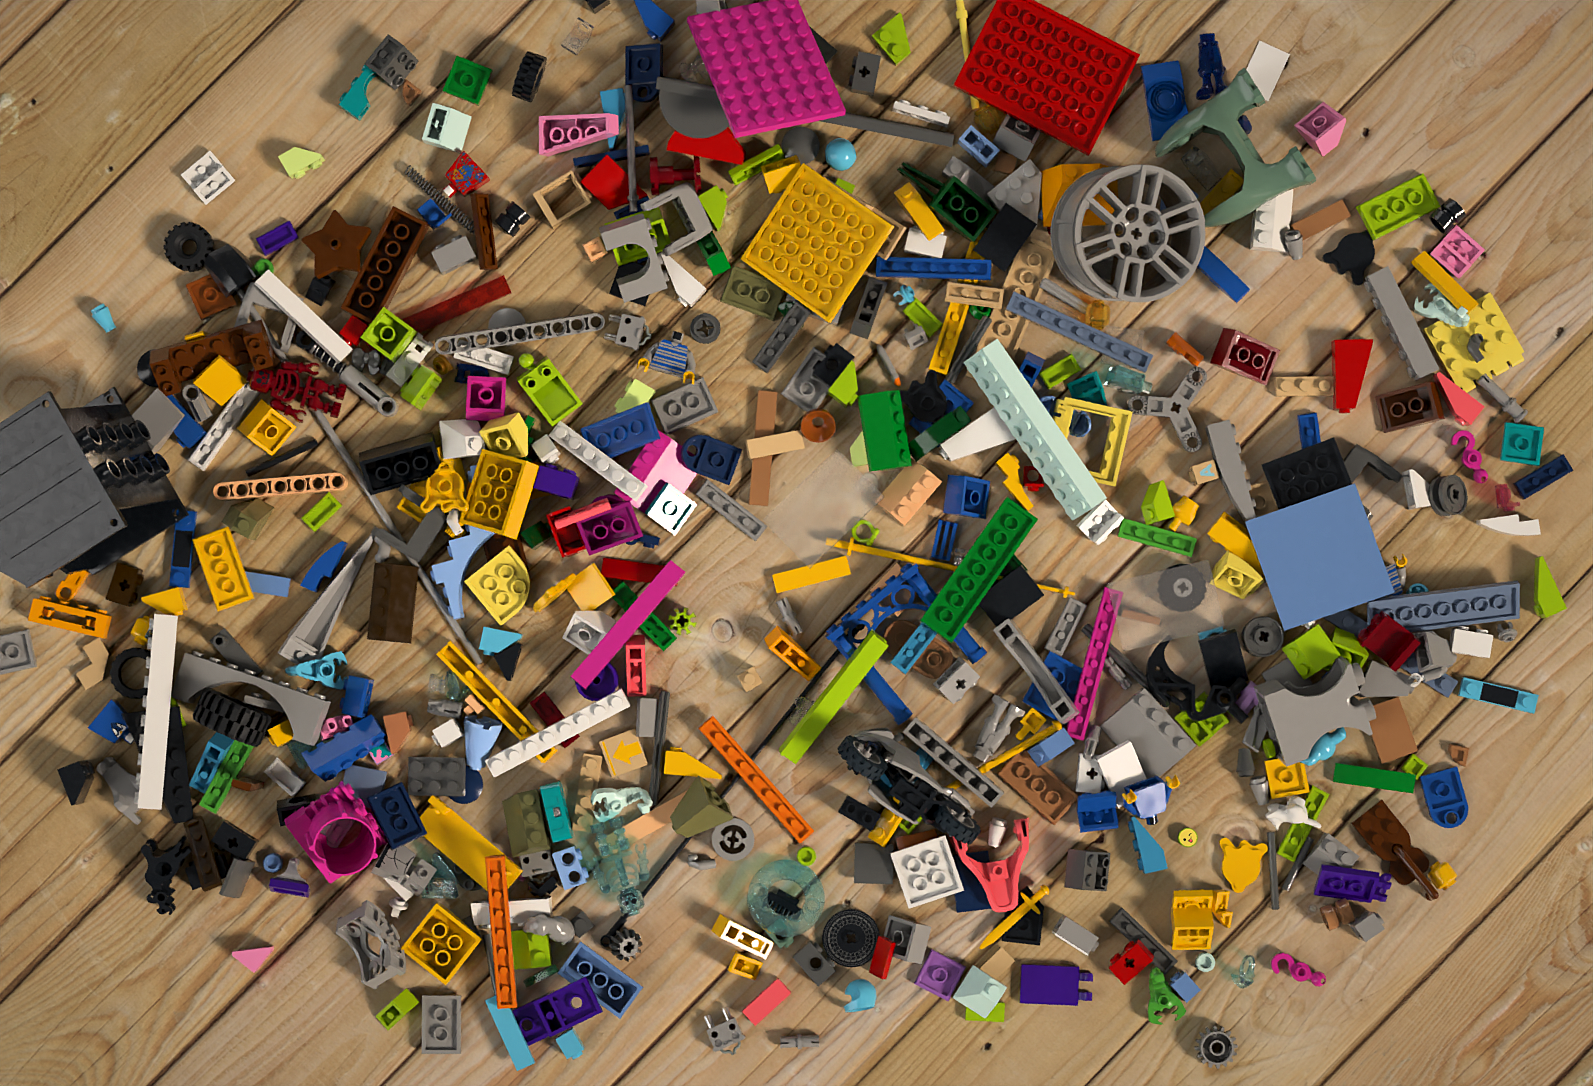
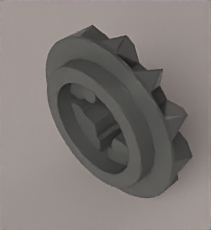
M708 313L697 315L690 325L692 337L701 344H709L715 341L721 330L718 319ZM703 321H705V324L708 327L714 326V328L708 330L707 337L706 334H704V331H697L700 330V328H703Z

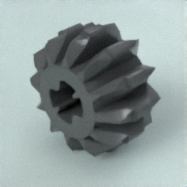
M623 928L622 933L616 931L617 936H611V940L614 942L609 944V947L612 949L611 953L618 960L624 958L625 961L629 962L630 956L636 959L635 953H641L638 947L643 945L640 941L641 936L635 933L633 929L628 931V929Z

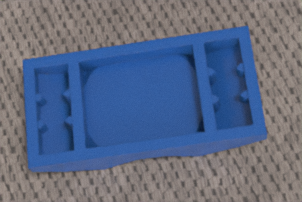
M1179 61L1140 67L1152 141H1159L1174 123L1188 114Z

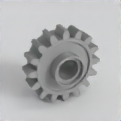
M1213 1025L1211 1031L1206 1027L1205 1034L1199 1033L1201 1039L1195 1040L1199 1043V1046H1195L1194 1049L1200 1051L1196 1056L1198 1058L1203 1057L1201 1062L1203 1064L1208 1062L1209 1068L1213 1064L1217 1069L1220 1068L1221 1064L1227 1067L1226 1062H1233L1232 1055H1237L1234 1048H1237L1238 1045L1233 1044L1236 1038L1234 1036L1229 1037L1231 1034L1229 1030L1224 1033V1027L1222 1026L1217 1030V1027ZM1219 1042L1221 1044L1220 1050L1213 1052L1212 1045Z

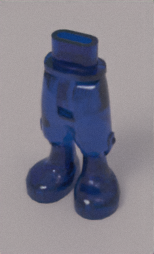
M1215 33L1200 35V43H1198L1199 68L1197 71L1199 76L1203 78V84L1201 89L1196 92L1197 100H1207L1214 96L1211 74L1215 77V96L1228 87L1223 80L1226 68L1223 66L1219 43L1215 41Z

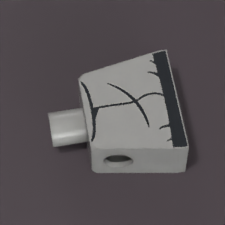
M387 843L371 873L401 883L405 874L410 876L416 866L411 863L416 855L404 845L391 850Z

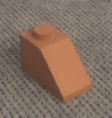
M408 711L383 716L391 754L398 753L412 731L411 726H414L412 714L409 715Z

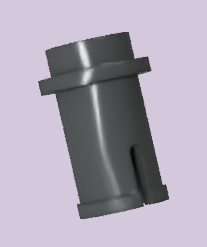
M471 915L462 919L469 928L481 937V931H478L476 925H474Z

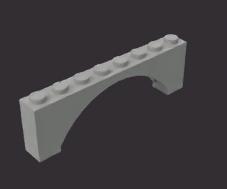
M193 651L192 654H184L171 697L187 703H194L195 699L201 696L203 691L208 688L212 689L233 682H246L256 685L268 692L281 705L293 730L294 735L292 739L316 746L331 703L325 700L326 696L317 693L314 696L309 695L306 689L297 687L296 690L290 688L291 684L279 681V684L272 682L273 678L262 675L261 678L257 677L254 671L245 669L244 672L238 670L239 666L227 663V666L220 664L221 660L210 657L209 660L203 658L204 654Z

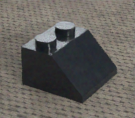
M88 760L77 761L57 769L71 806L84 803L94 780L93 774L95 770L92 763H88Z

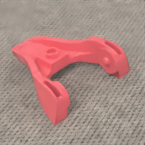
M1029 817L1013 820V832L1016 834L1020 844L1013 855L1004 860L988 863L977 862L966 854V851H968L967 843H962L961 840L958 841L954 836H948L958 857L982 884L989 904L995 912H1007L1015 909L1018 905L1019 875L1022 863L1029 850Z

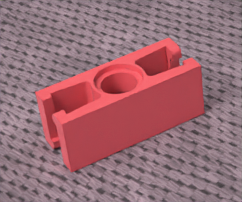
M777 978L751 1001L742 1012L756 1026L788 997L791 991Z

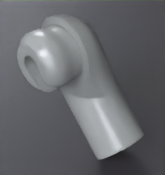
M697 854L688 855L687 863L690 867L698 870L716 868L715 859L700 861Z

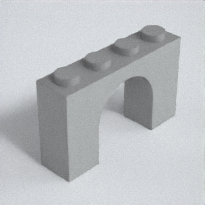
M643 213L599 227L606 251L626 244H637L648 253L647 262L639 272L616 279L624 303L668 288L666 282L669 281L666 270L662 271L660 265L664 263L661 254H656L654 247L658 245L655 236H650L649 230L652 227L649 218L645 219Z

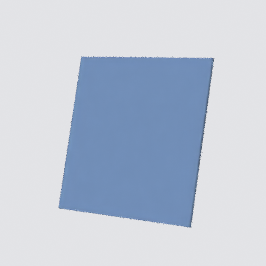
M1355 483L1245 522L1284 631L1395 593Z

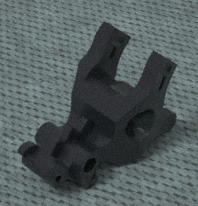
M185 835L176 845L166 850H160L157 842L152 838L148 839L146 844L141 847V852L148 863L145 880L153 889L151 894L147 896V901L159 904V908L156 910L159 914L169 912V915H171L176 909L175 904L172 903L175 898L171 896L175 889L169 886L172 883L171 879L185 862V857L192 851L190 846H186L183 850L181 849L187 839Z

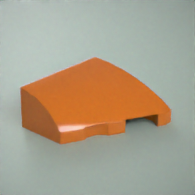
M1176 332L1166 342L1179 356L1182 355L1195 367L1205 357Z

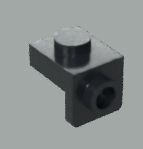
M329 275L320 279L314 277L305 298L319 306L324 305L330 289L335 285L336 281L331 279Z
M553 875L540 888L533 881H529L527 883L530 886L528 890L533 896L536 897L538 895L541 898L546 892L550 895L558 887L556 883L559 880Z

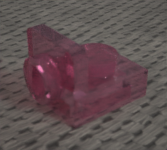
M1507 484L1495 486L1497 509L1503 508V512L1515 511V507L1520 506V502L1509 503L1511 491L1510 488H1507Z

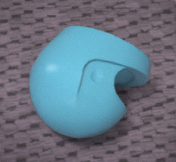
M837 138L832 140L825 150L826 162L834 170L844 171L849 169L857 158L854 146L846 139Z
M856 979L848 984L845 995H851L852 1000L844 1006L845 1012H857L875 1007L877 995L876 989L871 982L865 979Z

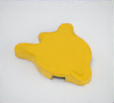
M441 462L435 473L430 478L428 477L426 481V498L420 505L422 512L428 513L437 505L441 507L443 513H447L453 508L462 512L469 509V504L463 495L464 481L449 462Z
M571 573L555 586L547 589L543 596L534 603L533 610L535 613L541 612L546 606L556 600L572 584V581L577 576Z
M1221 838L1219 845L1224 855L1221 865L1222 873L1231 884L1232 890L1236 893H1241L1246 886L1257 879L1260 872V860L1267 852L1268 847L1264 843L1252 846L1246 840H1241L1239 846L1235 847L1228 838Z

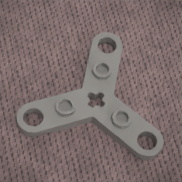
M1201 367L1192 368L1171 398L1133 396L1128 401V410L1133 411L1132 414L1169 417L1183 448L1188 452H1196L1201 448L1202 439L1187 408L1206 382V371ZM1196 371L1202 374L1200 382H1195L1192 379V374ZM1134 400L1142 402L1143 407L1141 410L1133 409L1132 402ZM1172 403L1180 405L1179 413L1171 411ZM1193 437L1197 440L1195 448H1190L1187 445L1188 438Z

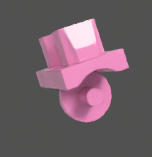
M345 714L325 719L320 732L321 741L332 739L333 735L338 732L349 731V726L353 725L351 716Z

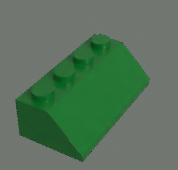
M900 390L859 395L857 398L869 472L912 466Z

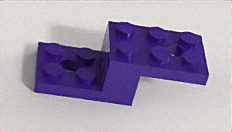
M585 976L512 1010L527 1045L530 1046L548 1036L552 1037L603 1012ZM572 998H580L582 1000L581 1007H573L571 1003ZM524 1020L532 1022L531 1030L523 1028L522 1022Z

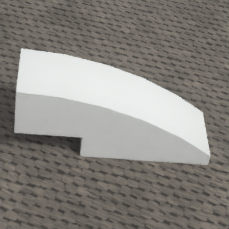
M1518 514L1476 521L1477 525L1500 534L1511 536L1541 534L1538 519L1519 522Z

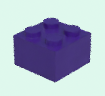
M545 463V467H539L534 488L538 491L574 500L580 478L576 476L575 471L564 469L563 472L558 471L557 466Z

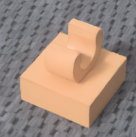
M472 693L465 699L469 705L463 711L468 716L474 711L479 714L487 706Z

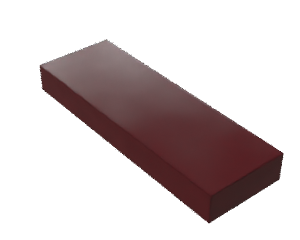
M545 691L529 703L547 726L565 718ZM576 734L573 737L561 742L562 746L564 748L568 747L571 743L578 739L580 735Z

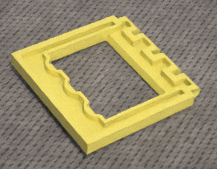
M1065 397L1064 400L1056 399L1054 412L1060 413L1061 416H1053L1052 418L1066 439L1074 409L1111 417L1099 473L1089 472L1097 483L1116 487L1133 411Z

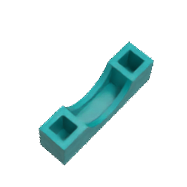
M365 64L359 78L355 77L351 82V89L348 93L344 92L339 99V106L359 121L371 107L366 96L367 86L373 78L378 76Z

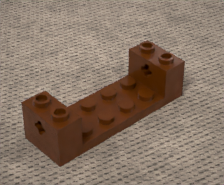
M261 319L150 351L149 364L159 390L165 396L180 393L182 382L195 379L219 355L234 367L252 362L255 371L274 366V352Z

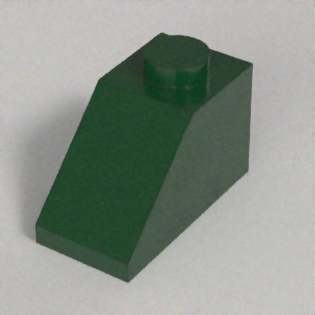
M542 521L521 532V535L533 550H536L553 538L550 525L547 522L544 524Z

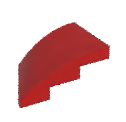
M606 155L581 180V183L608 210L629 203L627 200V196H629L628 174ZM636 183L639 199L648 196Z

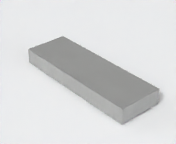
M1069 597L1044 649L1062 657L1087 607L1086 604Z

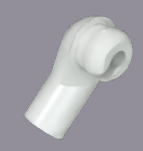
M452 509L448 513L446 522L453 533L458 535L463 531L458 523L461 513L457 509Z

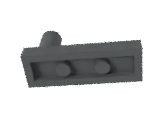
M223 628L210 640L229 663L239 666L238 670L243 672L245 669L256 672L255 676L263 672L226 628Z

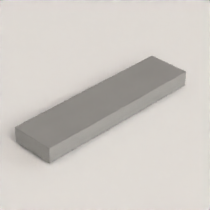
M708 479L696 493L698 497L754 541H757L768 527Z

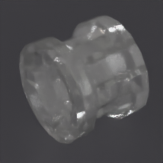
M430 674L429 692L439 691L440 694H445L447 675L436 676L435 674Z

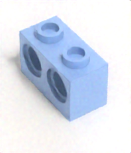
M574 845L552 853L564 890L587 883L586 878H589L586 866L582 867L580 860L583 859L580 848L576 849ZM565 853L573 855L572 863H566L563 860ZM577 871L580 875L579 881H572L569 877L570 872Z

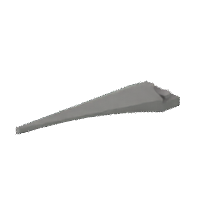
M371 533L290 631L287 639L278 651L280 655L297 665L310 660H319L322 657L343 603L375 535Z

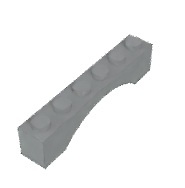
M1008 618L993 629L1004 646L1031 678L1060 723L1066 724L1080 713L1012 619Z

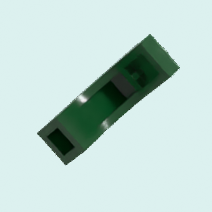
M961 405L908 443L910 454L916 462L972 421Z

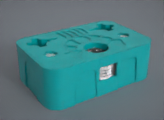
M561 781L541 785L540 791L553 843L573 838L574 834Z

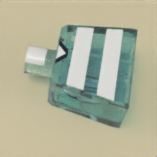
M1119 365L1109 367L1104 386L1130 394H1140V392L1149 394L1152 389V383L1145 381L1144 374Z

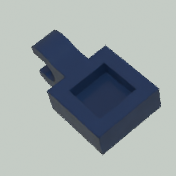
M643 534V537L626 542V544L635 545L637 542H642L643 547L654 549L655 545L659 546L660 538Z

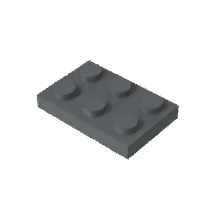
M408 757V795L465 796L466 758Z

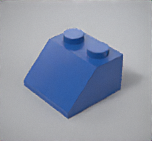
M948 475L943 513L986 519L990 481L968 476Z
M352 675L345 679L343 690H346L345 698L342 697L340 701V709H342L343 714L360 718L367 717L374 684L373 679Z

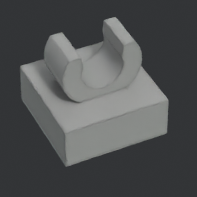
M914 324L915 329L910 332L907 328L904 329V335L911 350L928 342L922 326L918 327L917 324Z

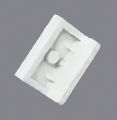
M1104 500L1095 506L1076 526L1090 541L1099 545L1107 539L1108 534L1113 529H1116L1121 524L1124 517Z

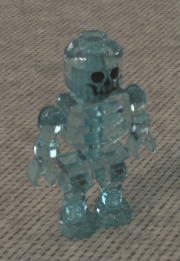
M620 816L608 820L610 828H615L614 834L617 835L618 839L615 841L616 845L611 846L606 841L607 835L604 834V830H607L605 822L590 826L592 834L596 833L597 835L595 838L599 842L600 847H598L600 856H611L602 859V863L614 861L616 866L607 872L605 880V874L601 872L597 858H593L596 861L595 868L591 867L588 861H586V864L592 870L593 878L597 880L602 893H608L610 888L613 893L620 891V894L617 896L620 911L623 914L628 913L630 917L640 914V909L645 905L641 891L635 889V886L641 884L640 879L642 881L649 879V871L647 869L649 861L646 859L647 845L644 843L645 848L642 854L638 850V845H635V851L639 859L637 865L640 867V872L636 865L623 863L622 858L633 855V851L630 850L622 853V850L631 847L628 838L624 834L626 832L625 828H622V825L625 824L624 818ZM618 849L619 854L614 855L613 850ZM632 867L635 872H626L624 868ZM615 870H618V875L614 876L611 879V874ZM627 875H634L636 879H628ZM620 878L621 881L614 885V882Z

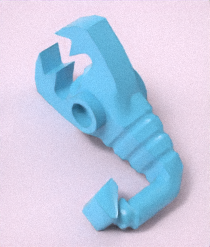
M339 651L322 656L319 660H310L295 666H288L285 672L288 676H300L305 679L319 681L326 687L341 690L347 676L341 679V676L338 675L334 683L335 664L333 660H336L338 666L341 665V662L345 665L348 664L345 655Z

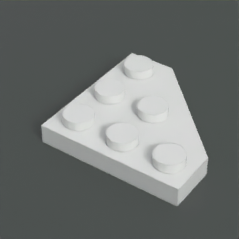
M1028 159L989 191L986 196L998 212L1007 203L1037 224L1042 173L1032 160Z

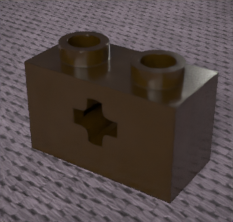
M117 563L105 600L128 607L135 604L138 593H136L138 585L141 586L144 575H142L143 570ZM123 583H127L128 585H130V587L125 588L122 585Z

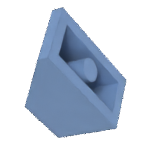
M1063 727L1038 742L1027 752L1037 767H1039L1075 743Z

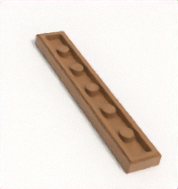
M758 390L754 439L774 435L777 392ZM772 455L753 458L749 505L768 506Z

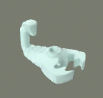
M1432 283L1425 286L1424 290L1431 289L1430 294L1434 292L1439 293L1433 297L1432 302L1428 303L1427 308H1423L1424 300L1418 302L1417 296L1414 304L1415 313L1428 318H1437L1455 327H1466L1470 319L1467 314L1468 310L1463 306L1457 309Z
M626 787L617 790L613 788L595 789L591 795L592 806L596 801L600 804L602 798L605 802V812L600 808L598 812L593 811L595 818L601 823L615 817L625 806L632 804V802L638 799H643L644 803L637 804L642 814L649 813V807L653 804L648 792L640 787Z

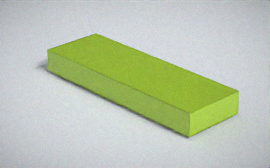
M777 144L747 160L743 165H738L729 170L728 173L734 185H738L762 172L760 166L785 159L781 147Z

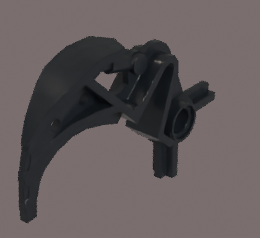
M1170 635L1166 636L1157 645L1147 661L1146 680L1153 698L1162 707H1168L1170 705L1169 701L1179 706L1181 711H1186L1188 717L1193 721H1203L1228 712L1242 724L1249 716L1236 704V696L1248 686L1246 680L1239 677L1229 688L1213 685L1201 711H1196L1195 684L1176 675L1166 663L1164 651L1167 644L1172 640ZM1166 691L1182 692L1186 698L1181 701L1175 696L1167 694ZM1220 697L1227 698L1228 703H1222Z

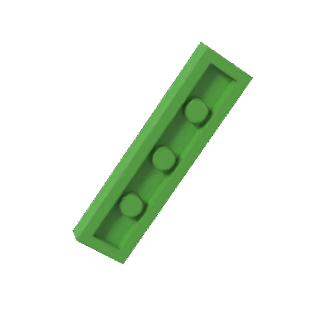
M1125 518L1121 521L1117 535L1120 538L1192 557L1197 538Z
M234 740L201 799L200 806L217 814L232 787V780L238 777L254 746Z

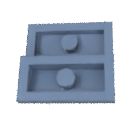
M352 765L345 769L343 782L345 784L349 783L355 791L353 795L356 799L360 798L367 808H371L367 798L384 790L387 771Z

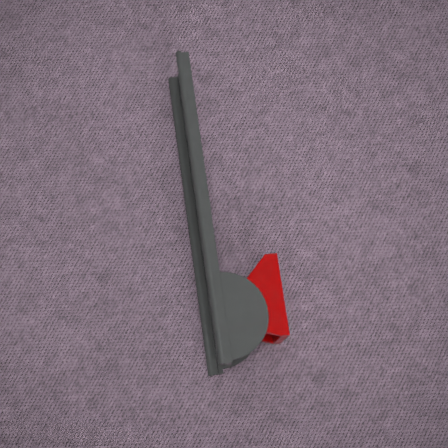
M665 76L657 77L656 89L660 90L659 102L661 111L669 125L675 129L668 141L667 150L743 165L746 151L729 129L730 125L714 86ZM848 112L844 116L820 120L821 122L952 147L954 133Z

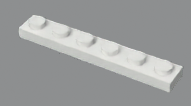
M559 421L548 435L636 502L648 487L563 422Z

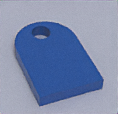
M1455 766L1419 777L1428 812L1433 822L1444 828H1454L1461 825L1468 815V803L1458 768ZM1451 812L1456 816V820L1452 824L1446 820L1447 814Z

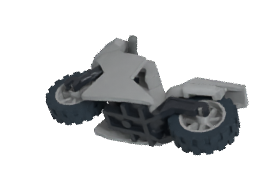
M874 728L860 731L853 737L851 735L845 737L837 748L838 753L843 760L847 761L849 771L853 770L855 775L860 773L867 778L870 783L868 792L877 802L895 815L913 824L919 823L916 819L921 815L925 824L934 826L944 834L947 833L949 837L954 836L955 839L961 840L965 844H972L981 832L980 826L971 818L975 810L970 807L969 801L955 789L941 787L921 766L919 755L898 743L904 739L903 733L900 732L893 735L888 728ZM884 773L892 785L891 788L880 779ZM893 797H895L896 799H898L900 802H899V803L895 802V801L893 800Z

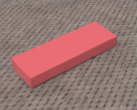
M608 498L554 517L556 528L560 529L610 510L611 506Z

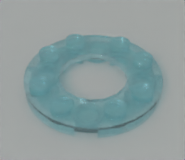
M778 860L762 867L754 875L747 894L748 909L754 921L766 932L781 935L782 937L797 936L812 928L820 918L825 903L824 889L818 876L806 865L793 860ZM789 880L797 883L803 889L805 903L798 913L791 916H783L774 912L769 906L767 895L770 887L775 882Z

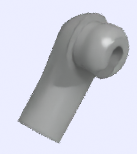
M376 536L374 540L378 544L379 549L375 555V560L378 563H383L389 558L391 547Z

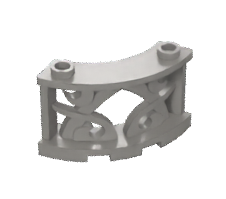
M366 900L362 903L361 907L344 917L338 918L336 934L343 938L354 951L361 969V982L373 989H377L380 984L395 975L401 976L405 974L406 959L405 952L401 950L398 942L400 937L394 925H390L384 918V912ZM368 933L379 938L381 942L380 955L371 950L368 944Z

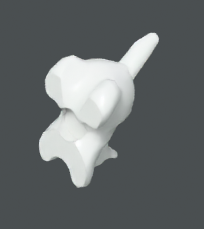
M1299 796L1291 797L1286 805L1274 803L1267 806L1269 812L1265 814V817L1271 821L1276 830H1278L1279 825L1283 822L1305 823L1321 828L1319 822L1308 818L1305 800Z

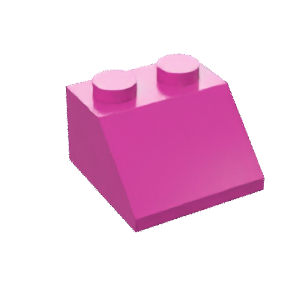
M468 376L466 420L489 421L505 416L506 378Z

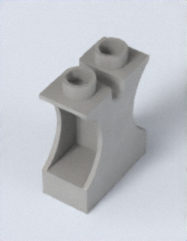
M1339 656L1335 659L1329 672L1321 680L1305 687L1287 686L1276 679L1254 686L1269 737L1276 750V757L1286 767L1308 759L1311 749L1317 740L1333 729L1351 727L1362 730L1369 736L1373 734L1369 721L1376 719L1372 702L1368 697L1358 700L1353 696L1360 693L1358 686L1365 684L1364 674L1357 662L1351 664L1342 656Z

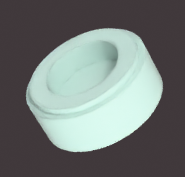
M1202 952L1197 955L1195 965L1200 971L1209 972L1215 966V959L1211 954Z

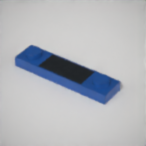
M187 511L189 515L175 524L169 586L190 588L194 549L192 539L195 538L197 512Z

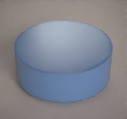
M277 853L268 854L263 860L264 869L270 873L279 871L283 866V859Z

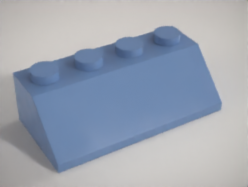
M581 941L558 972L559 975L570 983L586 976L599 1004L619 1019H621L643 988V986Z

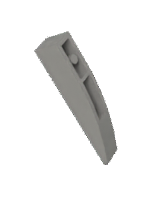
M1230 420L1207 425L1205 430L1221 482L1231 502L1244 522L1259 517L1255 516L1254 509H1256L1255 500L1253 497H1250V481L1245 479L1244 472H1246V466L1244 461L1240 460V444L1235 442L1234 435H1236V429L1234 424H1231Z

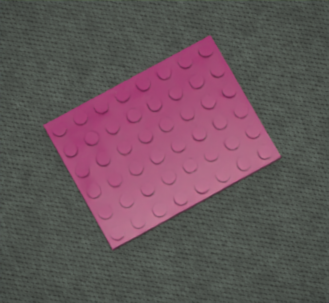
M768 0L687 16V23L735 138L845 115L846 109L798 0Z

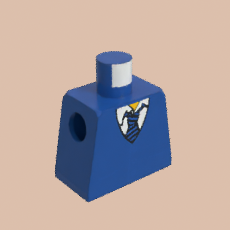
M111 699L88 728L113 743H119L122 739L130 745L134 742L121 714L127 713V711L116 699Z

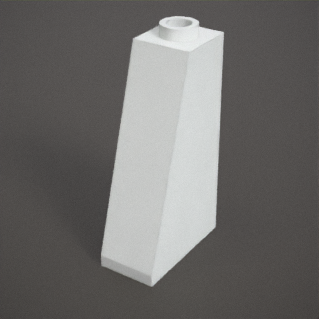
M992 408L939 446L941 448L939 452L944 460L948 459L952 462L1015 441L1016 438L1000 418L997 410Z

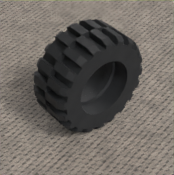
M209 688L203 691L193 712V719L201 725L254 747L261 744L271 723V716L229 695Z

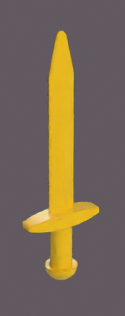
M1041 885V889L1031 898L1020 892L1025 902L990 932L979 948L983 949L994 943L1030 909L1040 914L1035 904L1045 894H1049V888L1046 885Z

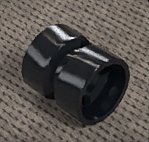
M1449 198L1441 205V210L1437 209L1429 216V219L1441 233L1447 234L1454 227L1453 223H1459L1466 217V214L1455 200Z
M511 201L506 207V214L501 213L495 222L510 236L514 237L520 230L519 225H524L531 217L515 202Z

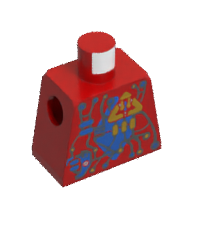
M463 151L446 172L445 176L450 183L442 190L450 198L458 190L466 197L488 183L490 179L470 156Z

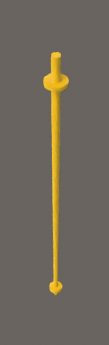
M854 537L850 538V542L827 538L826 545L847 549V556H851V551L950 571H955L958 567L853 543ZM999 575L996 580H1000L1004 576ZM1037 584L1040 589L1063 593V598H1067V595H1075V592L1068 591L1069 587L1067 586L1063 590Z

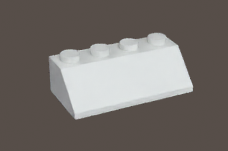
M1293 189L1278 195L1253 211L1250 250L1288 253L1284 238L1285 233L1290 231Z
M552 896L509 899L510 922L517 923L518 926H524L529 917L534 918L540 914H545L548 918L553 917ZM489 901L472 902L471 910L474 925H479V929L491 928Z

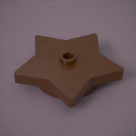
M333 210L321 230L301 239L315 254V277L320 279L334 271L343 270L361 272L360 256L362 246L372 233V230L369 227L348 225L336 210Z

